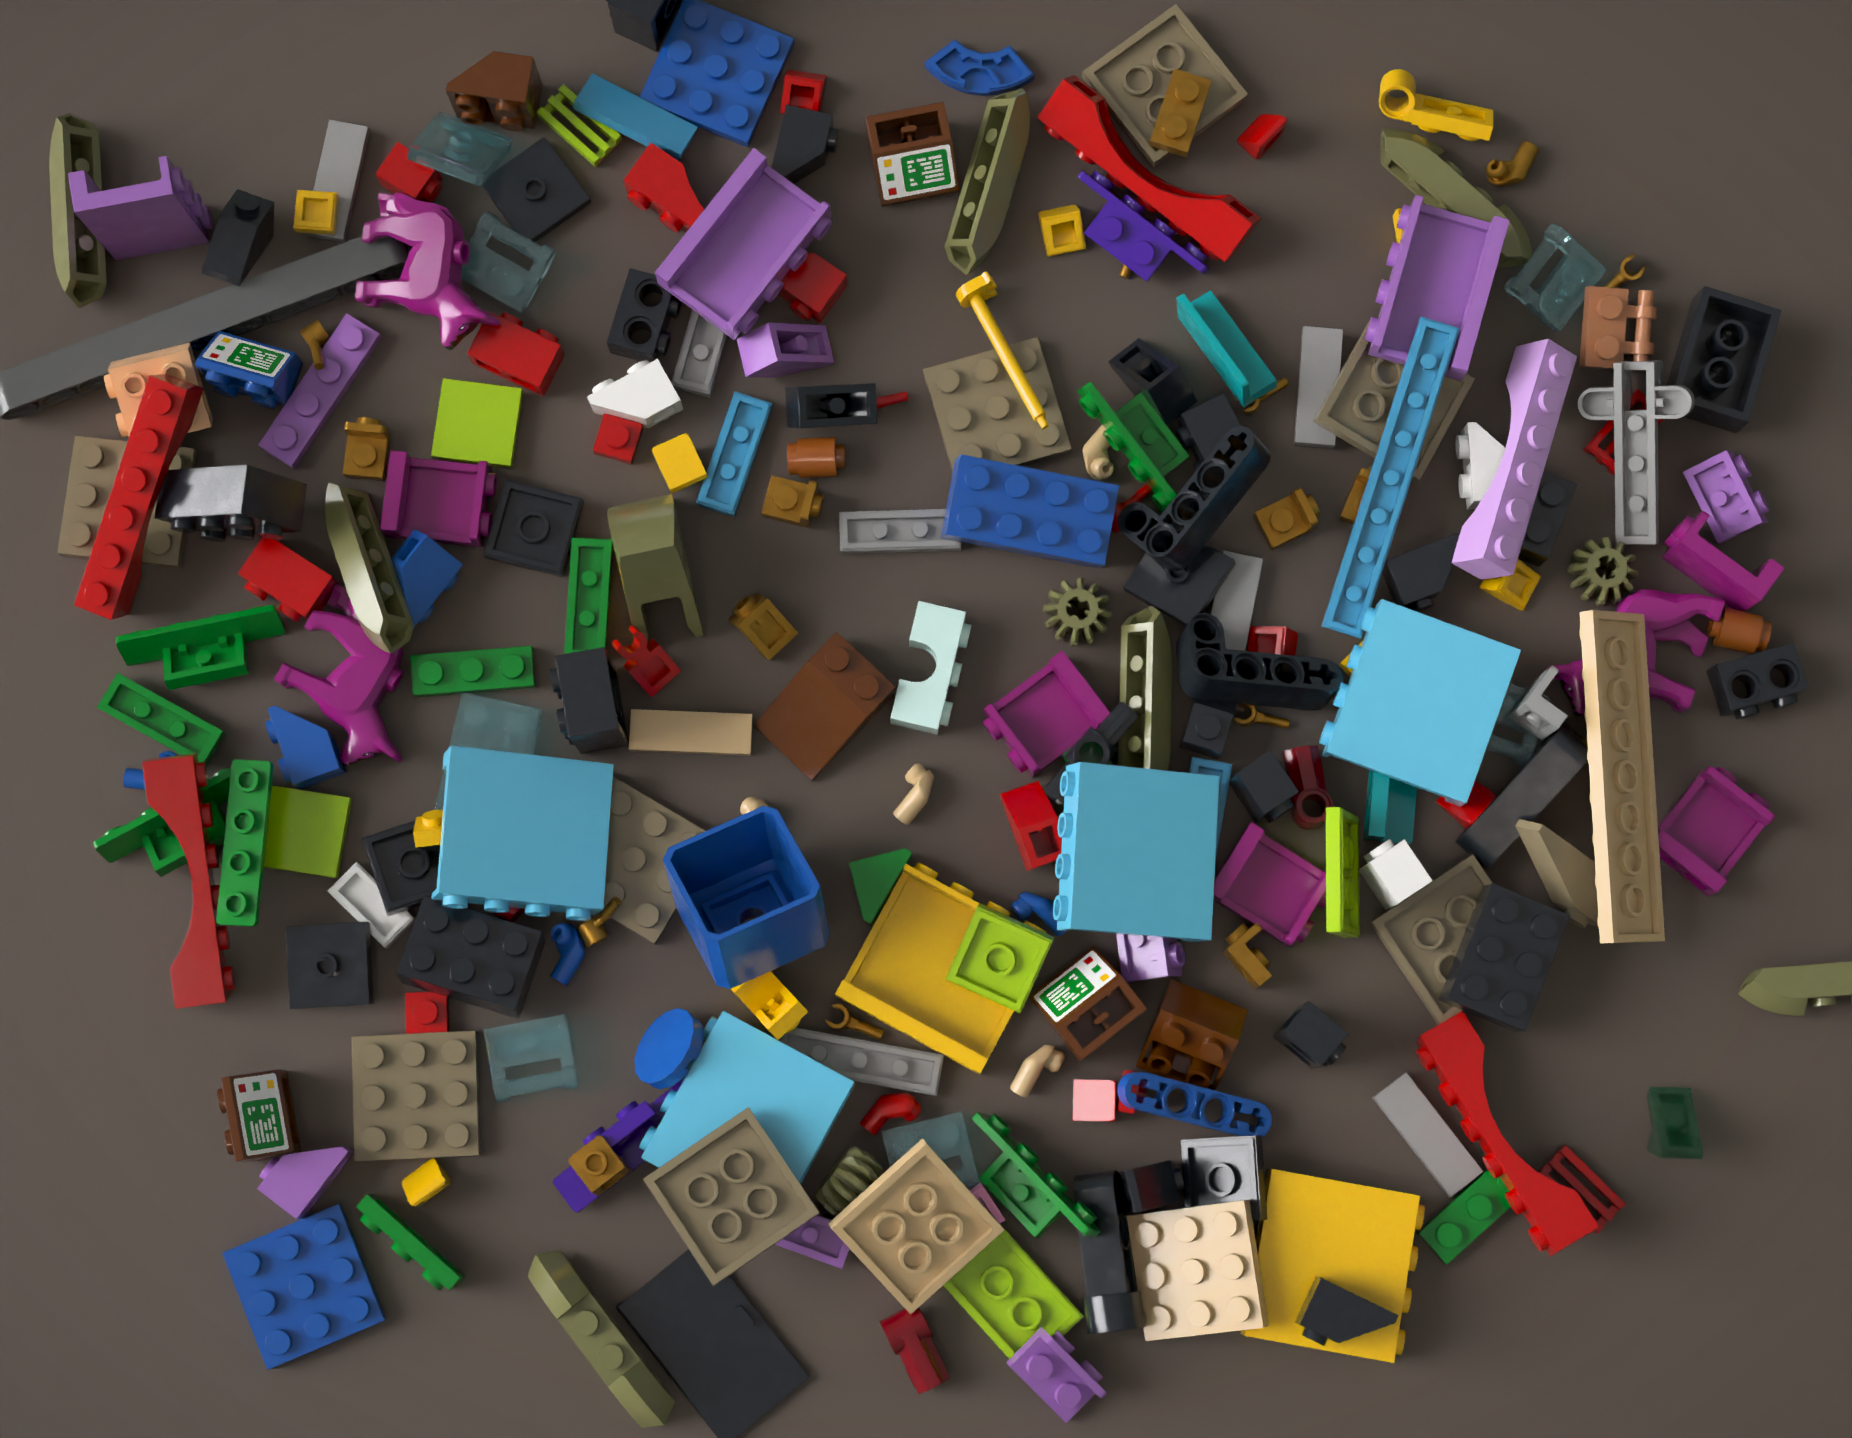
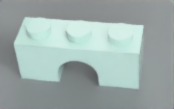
M918 601L909 638V647L927 651L934 658L936 669L931 677L922 682L899 680L890 724L938 735L940 725L948 726L953 703L946 701L949 686H958L962 663H957L955 660L958 648H967L972 625L965 623V611Z

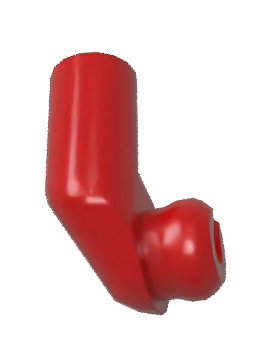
M906 1092L882 1095L859 1124L875 1136L889 1118H903L907 1122L917 1119L921 1113V1105L915 1101L913 1095Z

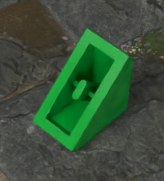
M904 848L849 862L864 923L871 926L899 880L905 864H908L912 858L911 851Z

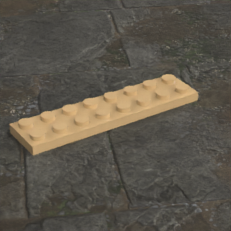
M1600 610L1580 612L1579 635L1582 644V679L1584 681L1585 693L1584 716L1587 725V760L1590 773V803L1592 806L1593 822L1592 843L1595 854V886L1597 888L1598 903L1597 925L1600 943L1665 941L1644 614Z

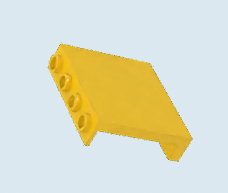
M918 862L914 868L905 864L899 880L845 979L839 985L835 996L980 1075L1014 1010L946 980V976L979 903L972 900L975 893L956 882H953L948 887L937 881L938 873ZM991 901L988 902L987 907L1007 916L1010 915V912ZM1028 921L1024 922V924H1027L1035 929L1047 933L1045 930Z
M1267 1169L1265 1179L1267 1220H1259L1256 1247L1269 1326L1241 1330L1240 1334L1247 1337L1394 1363L1395 1355L1402 1354L1405 1343V1330L1400 1329L1402 1312L1408 1313L1411 1304L1412 1289L1407 1288L1406 1284L1408 1271H1415L1418 1259V1247L1412 1245L1415 1229L1421 1230L1424 1220L1425 1207L1419 1204L1420 1196L1276 1169ZM1315 1277L1323 1278L1398 1315L1394 1324L1341 1343L1328 1339L1325 1346L1302 1336L1305 1327L1295 1323Z

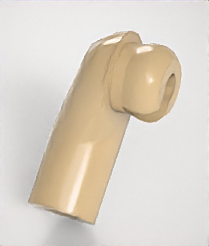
M1103 425L1097 429L1083 447L1086 471L1095 480L1109 478L1114 470L1107 450L1110 444L1103 435V432L1106 430Z
M919 763L914 764L905 775L906 781L914 787L893 811L894 816L906 825L912 822L928 802L934 781L931 770L924 769Z

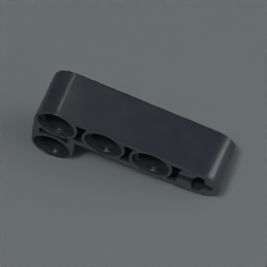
M1236 426L1230 429L1160 516L1145 504L1140 502L1131 503L1121 511L1118 517L1119 530L1165 568L1171 571H1180L1186 568L1266 469L1271 457L1269 447L1245 426Z
M1205 612L1192 616L1176 642L1181 689L1191 698L1198 700L1320 710L1327 705L1340 687L1341 682H1343L1341 669L1337 664L1327 659L1226 649L1222 623L1212 614Z
M1563 722L1559 729L1547 736L1539 746L1538 751L1496 795L1497 797L1477 820L1463 831L1455 843L1469 855H1474L1479 864L1488 869L1519 836L1515 827L1518 820L1522 819L1532 822L1588 761V742L1568 724Z

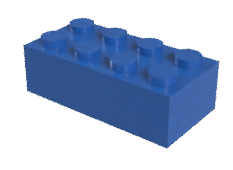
M960 454L954 462L941 538L1099 568L1104 566L1119 485Z

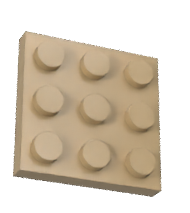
M923 1138L828 1223L836 1235L910 1314L1004 1231L998 1221Z
M1249 1199L1127 1216L1137 1288L1142 1294L1146 1327H1143L1145 1341L1257 1329L1269 1326Z

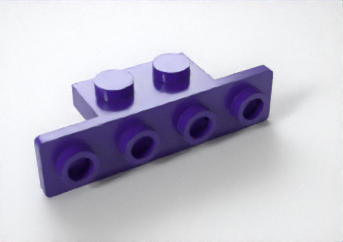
M1095 170L1092 175H1089L1087 172L1081 171L1078 175L1080 180L1107 200V203L1084 234L1145 281L1149 282L1171 251H1174L1202 274H1207L1211 269L1204 263L1208 257L1190 242H1188L1185 248L1173 239L1176 231L1159 218L1152 223L1141 215L1145 208L1128 194L1123 199L1110 191L1114 184L1101 173Z
M684 1080L679 1081L651 1104L643 1101L641 1104H638L636 1101L631 1102L617 1113L618 1122L607 1130L603 1127L596 1129L583 1140V1143L586 1145L596 1136H603L614 1152L625 1160L632 1171L645 1162L641 1158L644 1150L639 1148L642 1139L651 1126L658 1128L665 1115L660 1111V1108L671 1089L678 1092ZM572 1166L553 1179L554 1186L576 1213L581 1212L600 1197L590 1192Z

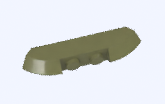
M1023 88L999 94L989 99L944 246L949 262L966 275L977 269L993 249L1010 206V200L1021 169L1030 130L1029 103Z
M68 113L56 118L50 145L49 175L53 255L57 276L63 290L75 305L81 308L103 296L107 285L105 247L74 213L68 173L85 170L102 191L99 130L93 123Z
M1382 129L1380 145L1381 165L1415 195L1423 196V202L1426 205L1489 223L1494 216L1510 220L1497 264L1498 268H1515L1534 262L1528 235L1518 217L1505 203L1497 208L1493 204V199L1485 190L1480 187L1474 188L1463 178L1462 171L1450 161L1444 162L1440 158L1444 150L1434 142L1412 132L1398 129Z
M328 483L325 499L326 527L335 553V559L346 586V592L364 633L377 647L391 654L410 641L414 625L382 531L380 530L369 493Z
M1150 606L1129 616L1121 626L1119 703L1124 702L1137 713L1138 719L1118 741V766L1167 771L1171 749L1172 649L1168 630L1161 612Z
M1852 961L1753 970L1743 981L1738 995L1764 1010L1791 1016H1804L1808 999H1810L1811 1007L1836 1005L1835 997L1851 996L1852 1003Z
M561 1250L535 1254L528 1278L550 1311L607 1387L641 1428L665 1425L675 1403L673 1397L569 1258Z

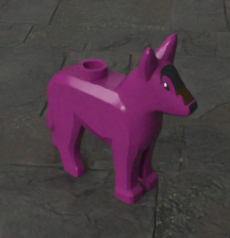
M379 193L378 201L380 217L382 218L364 224L362 241L372 244L379 238L392 237L411 246L412 249L408 254L400 279L358 281L355 294L356 301L366 304L370 308H380L382 304L388 303L399 304L419 315L438 317L441 323V343L448 350L454 349L464 337L475 330L479 323L500 325L498 319L481 309L460 287L462 265H466L469 261L470 247L468 242L464 240L463 226L455 219L450 210L435 203L413 199L403 193H395L394 195Z
M336 583L327 604L333 608L342 609L345 615L314 610L304 627L311 632L324 630L332 633L351 656L345 659L326 679L297 669L284 662L274 681L287 689L294 687L304 691L319 705L320 710L328 719L347 731L348 739L340 755V761L343 766L349 767L360 761L376 758L383 753L397 762H402L401 755L389 738L385 723L378 711V706L387 690L393 693L402 681L404 671L400 670V665L404 654L403 649L400 647L390 654L377 647L361 628L346 589Z
M1640 589L1619 602L1614 612L1644 614L1650 698L1666 702L1671 705L1673 711L1683 713L1684 710L1690 708L1696 689L1680 684L1655 671V641H1679L1689 647L1692 655L1701 658L1709 637L1703 634L1688 619L1694 615H1703L1710 620L1718 622L1725 604L1724 600L1701 594H1671L1658 590ZM1579 659L1569 664L1553 665L1559 670L1553 679L1560 681L1561 688L1570 702L1573 714L1576 716L1584 715L1583 660Z

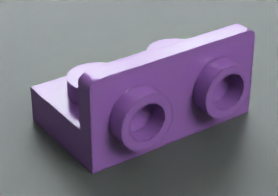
M1725 450L1683 472L1701 510L1710 515L1707 522L1718 544L1730 540L1756 526L1768 523L1765 513L1770 511L1769 506L1760 490L1753 492L1747 480V477L1751 476L1752 473L1742 454L1736 456L1733 451Z
M1116 934L1121 975L1127 983L1182 976L1185 952L1178 939Z
M1040 1327L1006 1363L1067 1423L1095 1394L1101 1399L1107 1394L1098 1384L1103 1376L1086 1359L1079 1365L1070 1356L1075 1348L1058 1331L1051 1337Z

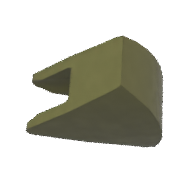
M672 494L610 506L607 511L608 522L631 624L636 626L648 639L647 621L643 604L678 597L682 602L688 628L695 638L704 637Z

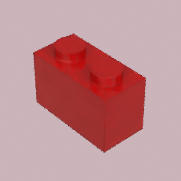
M488 311L489 314L499 320L500 325H481L467 352L472 364L544 397L565 356L561 345L558 344L559 339L542 329H537L536 333L523 328V322L508 313L502 312L498 316Z
M262 537L238 572L247 581L244 589L262 601H265L268 596L281 603L278 611L296 623L299 622L301 617L308 620L314 610L322 611L330 598L334 585L336 583L339 584L331 575L277 540Z

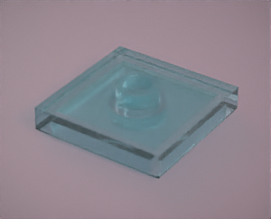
M439 112L409 146L407 159L477 186H482L511 151L513 139L477 125L464 123L459 118Z

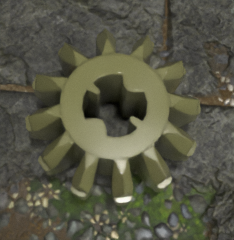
M1603 537L1599 545L1594 540L1589 539L1584 543V550L1577 549L1574 551L1572 557L1577 563L1568 566L1567 572L1579 576L1570 583L1572 589H1577L1581 586L1585 589L1581 594V600L1587 601L1595 594L1597 606H1603L1606 603L1607 597L1613 604H1616L1622 600L1621 592L1629 594L1634 589L1629 580L1635 579L1639 571L1627 567L1636 557L1634 554H1628L1625 557L1621 554L1625 548L1624 542H1619L1612 549L1609 537ZM1599 566L1601 569L1606 566L1610 574L1608 576L1604 574L1600 577L1596 573V569Z
M1077 578L1075 589H1072L1070 583L1064 579L1060 583L1062 593L1053 589L1048 592V597L1054 603L1044 604L1043 613L1053 615V617L1045 622L1046 629L1060 627L1055 635V639L1059 642L1068 633L1071 635L1070 646H1077L1079 635H1082L1084 641L1090 645L1094 642L1091 630L1101 635L1106 632L1107 628L1099 620L1106 621L1111 619L1112 612L1101 608L1109 602L1108 595L1094 597L1099 589V584L1096 582L1087 591L1083 589L1084 578ZM1072 604H1075L1078 609L1085 607L1083 620H1079L1076 615L1069 617L1068 614Z
M856 1146L849 1148L836 1161L822 1180L821 1185L816 1191L817 1200L824 1206V1209L837 1216L883 1174L882 1166L868 1152H864Z

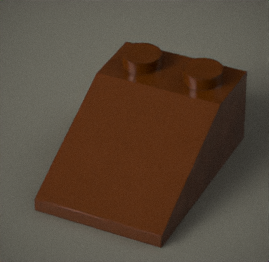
M836 631L807 661L753 726L813 781L896 695V687Z

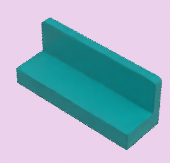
M1211 290L1192 302L1188 300L1185 294L1176 298L1178 319L1242 407L1277 387L1276 378Z
M1369 770L1362 840L1386 842L1390 839L1392 843L1398 844L1405 839L1408 845L1412 843L1417 787Z

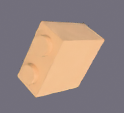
M191 343L110 363L108 368L109 374L104 375V382L110 399L117 398L121 413L116 414V421L122 437L130 435L149 375L169 374L204 388L199 370L195 367L196 360ZM203 390L188 433L212 427L213 417L205 390Z

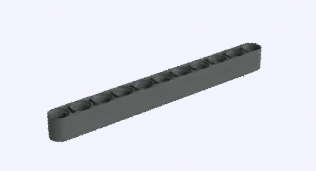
M362 236L248 278L242 282L240 287L232 284L0 371L1 418L4 420L18 419L104 387V375L109 374L108 368L113 361L186 343H191L193 353L205 349L218 331L240 336L356 292L358 281H384L402 274L409 254L406 245L392 237L379 238L372 244L364 243Z

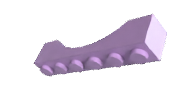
M1550 339L1519 345L1515 348L1505 381L1511 402V422L1506 449L1488 491L1462 526L1453 555L1452 564L1480 580L1514 574L1577 359L1576 355Z

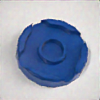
M679 1008L667 1011L655 1019L645 1031L637 1048L634 1061L635 1072L639 1079L656 1089L671 1087L682 1080L689 1072L685 1067L691 1059L696 1061L701 1053L704 1040L702 1023L690 1012Z

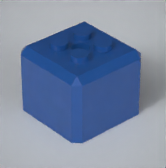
M767 806L759 807L668 847L663 862L676 909L717 986L732 989L825 947L830 931L820 884L777 809ZM754 916L757 917V918H755V919H753V920H751V921H748V922H746V923L743 924V922H744L746 919H748V918H750V917H754Z

